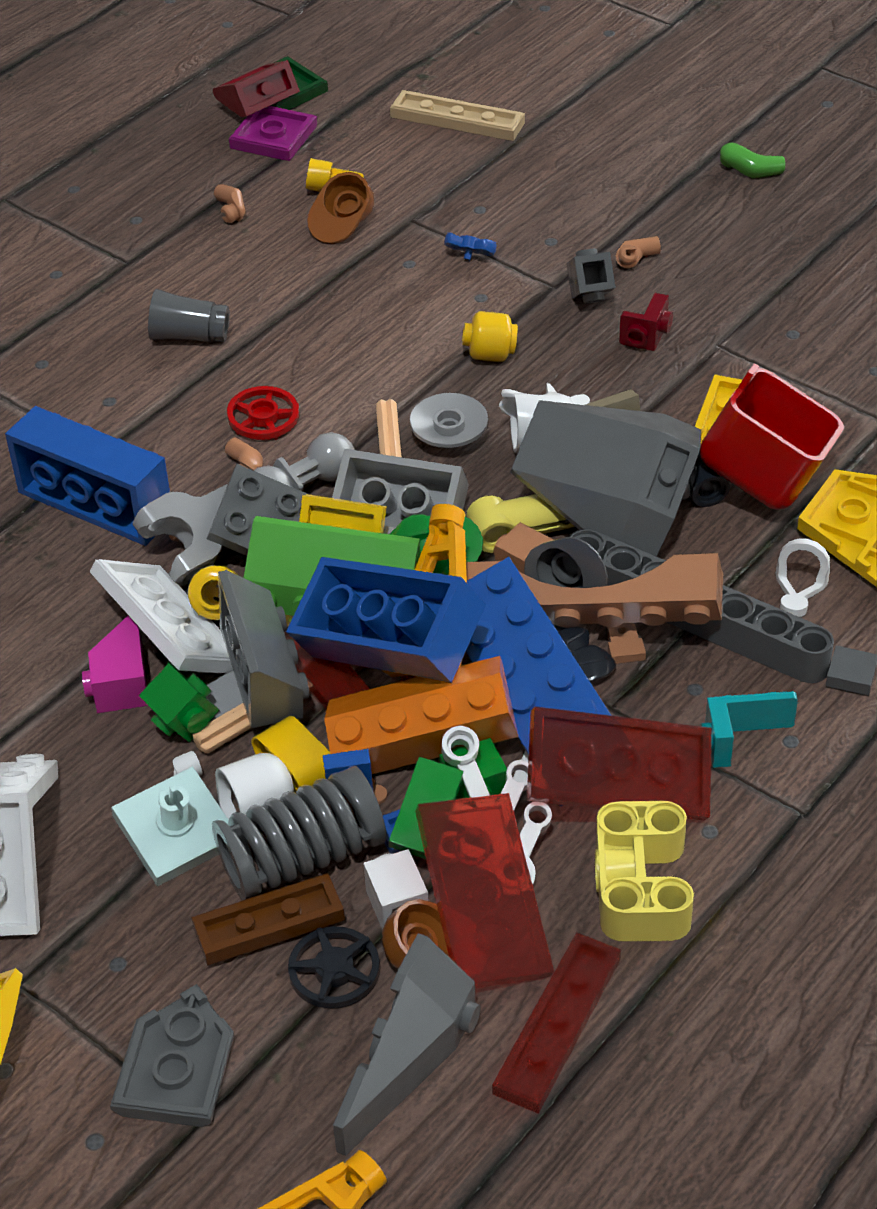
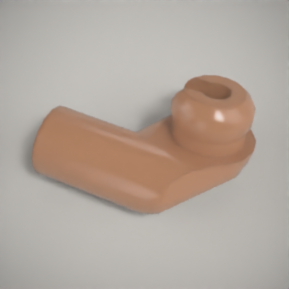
M658 236L624 241L616 253L617 264L622 268L630 269L636 266L643 256L660 254L661 245Z
M236 437L230 439L226 444L225 453L240 462L239 465L251 470L263 466L262 455L250 445Z

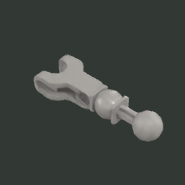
M333 432L320 434L310 443L306 458L289 466L285 459L280 457L276 459L273 466H261L253 471L302 491L304 485L317 478L330 483L336 482L344 449H355L345 436ZM228 484L201 497L191 496L183 492L166 493L141 508L133 521V526L143 538L148 539L153 536L168 534L175 536L184 544L185 550L175 557L171 571L168 573L179 586L189 584L192 577L198 571L214 565L222 545L206 538Z

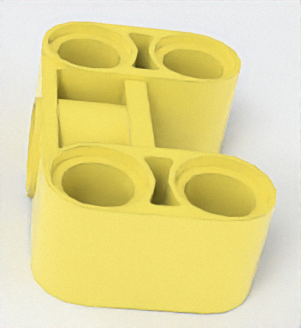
M619 801L608 803L598 811L595 882L596 892L599 894L600 925L607 937L617 941H673L683 938L690 931L694 900L692 887L687 881L678 877H646L645 864L674 862L683 854L687 816L679 805L669 801Z

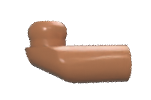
M224 184L216 186L214 190L215 198L218 201L227 203V205L221 208V213L226 215L222 217L223 220L227 223H233L235 220L240 222L245 215L242 192L238 188Z

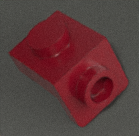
M654 293L644 315L623 311L620 316V344L655 351L663 333L668 334L672 326L673 312L668 311L669 295Z

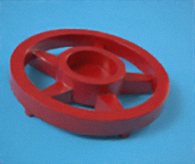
M257 386L239 392L230 400L227 406V419L230 427L237 435L240 434L257 440L272 438L277 440L279 436L286 434L297 424L299 405L295 397L286 390L273 386ZM267 395L265 398L253 400L250 404L243 403L244 400L251 397ZM273 396L285 400L292 409H278L277 403L273 401ZM235 409L248 415V418L241 424L233 416ZM289 418L287 422L275 428L274 423L277 420ZM256 426L265 427L266 430H254L252 428Z

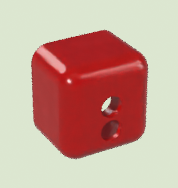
M754 363L701 442L700 456L708 468L765 506L781 510L788 508L796 501L841 435L844 425L835 413L773 372L759 368L760 366Z

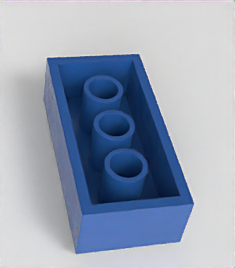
M34 406L5 433L20 494L141 545L147 546L155 536L148 539L143 538L133 526V521L141 508L170 492L165 457L37 406Z
M321 557L286 633L313 658L452 683L486 604L462 577Z

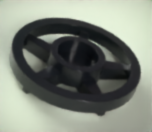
M319 927L316 931L303 937L293 948L288 961L289 979L295 992L312 1005L323 1008L346 1007L366 997L376 985L380 973L379 955L370 938L354 929L346 927ZM342 938L355 943L346 948L333 947L328 939ZM320 942L322 951L315 958L299 961L306 949ZM364 949L372 961L369 976L357 970L353 965V959ZM296 972H315L317 980L321 983L320 993H313L304 987L298 979ZM350 980L361 984L359 988L348 994L328 996L332 987L343 986Z

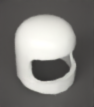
M259 753L217 768L215 772L219 806L228 820L236 812L231 800L232 791L235 794L240 813L245 815L250 806H263L266 800L270 798L279 799L285 792H294L293 781L286 765L277 756L270 753Z

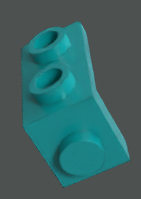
M768 692L762 694L707 697L705 723H700V743L702 750L710 751L713 768L731 766L734 741L733 732L793 727L795 725L798 703L796 692Z

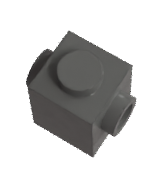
M593 248L575 252L576 256L566 263L572 299L583 298L584 304L605 300L604 295L616 288L610 251L598 253L597 249Z

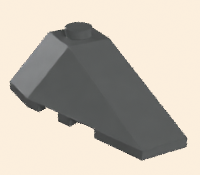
M420 933L417 934L390 987L393 992H396L388 1020L378 1017L372 1030L374 1037L369 1050L370 1063L369 1065L360 1063L357 1066L333 1123L336 1152L346 1156L456 1050L465 1032L472 1033L479 1019L481 1006L476 1003L475 981L428 936Z

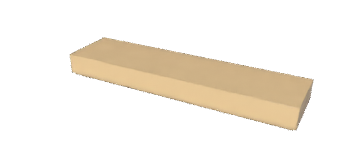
M406 90L401 91L390 107V116L392 118L511 141L515 140L525 124V113Z

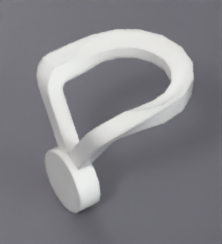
M795 539L782 547L775 572L776 579L786 594L781 598V610L798 617L804 616L808 609L807 599L821 592L827 586L830 574V557L826 549L818 542L810 539ZM807 550L818 557L820 570L814 585L796 593L787 579V558L794 551Z

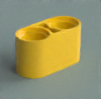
M294 716L286 717L251 739L255 754H273L286 765L293 781L295 793L300 786H312L316 780L320 778L325 779L323 755L330 754V752Z

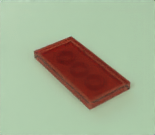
M534 707L530 713L527 801L601 809L602 806L608 803L619 801H669L679 805L685 811L687 819L705 821L710 818L712 728Z
M509 793L418 804L415 813L449 957L475 981V988L551 977L554 968Z

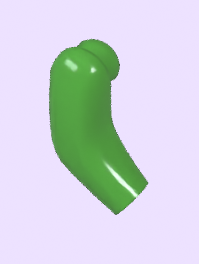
M727 143L720 150L722 165L728 168L733 167L751 178L778 175L785 171V159L783 156L756 154L737 143Z

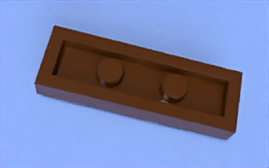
M328 873L191 917L193 929L207 966L317 930L319 927L323 928L345 921L344 908Z

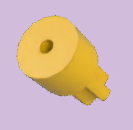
M311 158L306 178V189L320 192L330 178L339 173L353 171L333 168V162ZM353 172V173L359 174L360 176H362V177L364 178V175H363L362 173Z

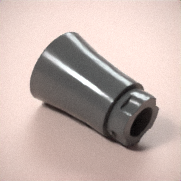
M155 289L148 317L149 339H181L204 342L215 340L225 342L230 322L229 306L217 305L213 301L193 299Z

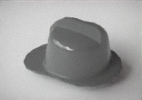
M565 537L542 543L533 548L525 559V575L540 582L571 588L607 586L608 574L605 563L599 553L590 544L576 537Z

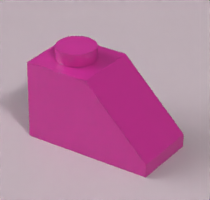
M128 615L88 652L90 670L82 671L85 697L94 696L97 713L148 706L139 696L147 687L140 628Z

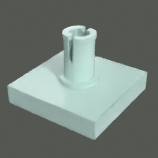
M193 766L112 806L113 818L157 887L219 855L213 836L212 822L222 820L228 824L229 821Z

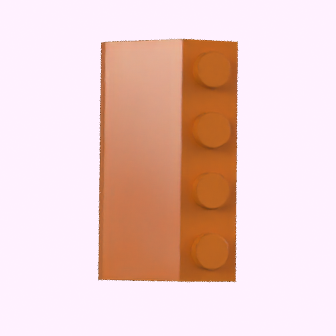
M501 656L458 667L452 683L416 677L331 699L328 702L324 717L330 754L368 749L372 774L417 763L419 757L429 760L440 757L444 734L456 726H465L472 729L478 736L479 741L491 738L492 742L496 743L519 737ZM455 745L452 749L464 747V745Z

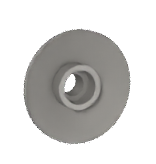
M441 393L430 396L419 402L410 415V426L415 436L421 441L436 447L452 448L467 445L477 440L485 432L488 425V414L485 407L478 400L459 393Z

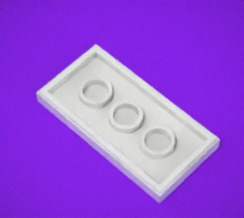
M102 559L95 560L90 573L177 670L229 673L233 670L221 630L212 620H208L195 612L191 607L186 592L172 580L160 565Z

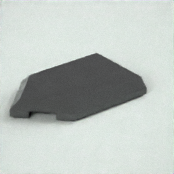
M197 984L180 993V999L158 1012L153 1009L136 1019L110 1105L111 1110L122 1117L204 1127L211 1123L234 1039V1031L224 1018H221L208 1002L207 996Z

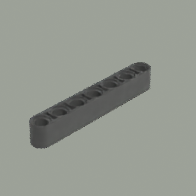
M579 530L570 536L587 542L599 553L605 563L608 574L607 586L634 579L666 561L594 530ZM723 585L722 620H709L705 624H690L686 621L666 622L799 681L818 683L827 678L834 645L833 635L830 631Z

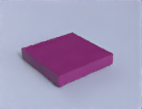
M268 106L248 115L229 138L230 149L290 161L317 127V116Z

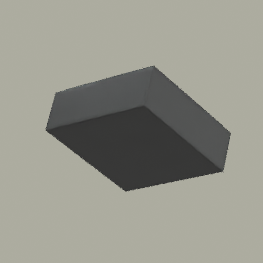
M836 645L827 674L826 686L869 696L877 669V654Z

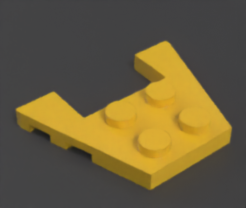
M834 469L800 514L797 529L813 541L818 542L829 553L877 587V475Z

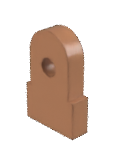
M622 623L616 627H607L608 652L616 661V664L646 660L643 640L638 638L634 623Z

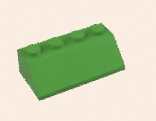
M255 516L252 524L244 578L270 590L275 607L282 606L286 619H292L321 557L415 570L420 557V539Z

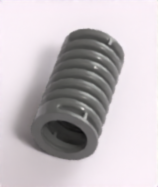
M354 765L346 770L331 774L328 779L320 778L312 786H300L296 793L288 791L283 793L279 799L270 798L266 800L263 806H250L246 815L235 812L230 816L228 824L222 820L212 822V831L218 853L230 882L241 900L260 895L263 890L261 883H265L270 889H275L279 887L281 877L286 882L295 881L298 874L297 869L302 875L307 876L313 872L314 864L321 869L328 867L331 860L330 857L336 862H341L347 856V849L353 855L360 854L363 850L362 839L369 846L377 847L384 844L387 837L383 815L375 794L362 771ZM343 794L346 796V798H347V799L349 800V802L351 803V806H352L354 815H353V813H352V811H351V809H350V807H349L347 801H346L345 798L343 797ZM327 801H328L329 804L331 805L332 811H331L330 807L328 806ZM263 832L266 835L267 843L263 838ZM248 842H249V844H250V847H251V850H252V853H253V856H254V860H255V862H256V865H257V868H258L259 871H256V869H255V866H254V863H253V859H252V855H251V852H250V848H249Z

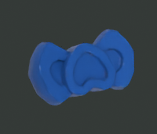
M450 232L446 234L444 239V245L448 248L465 251L464 259L471 261L472 253L494 256L497 247L496 242L492 240L479 239L468 235L459 237Z

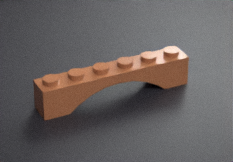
M718 553L673 555L658 567L634 579L610 586L593 588L560 587L540 582L520 573L552 624L564 628H574L580 624H600L607 627H616L622 623L642 622L646 625L657 626L672 621L705 624L709 620H722L723 571ZM500 561L466 562L467 580Z

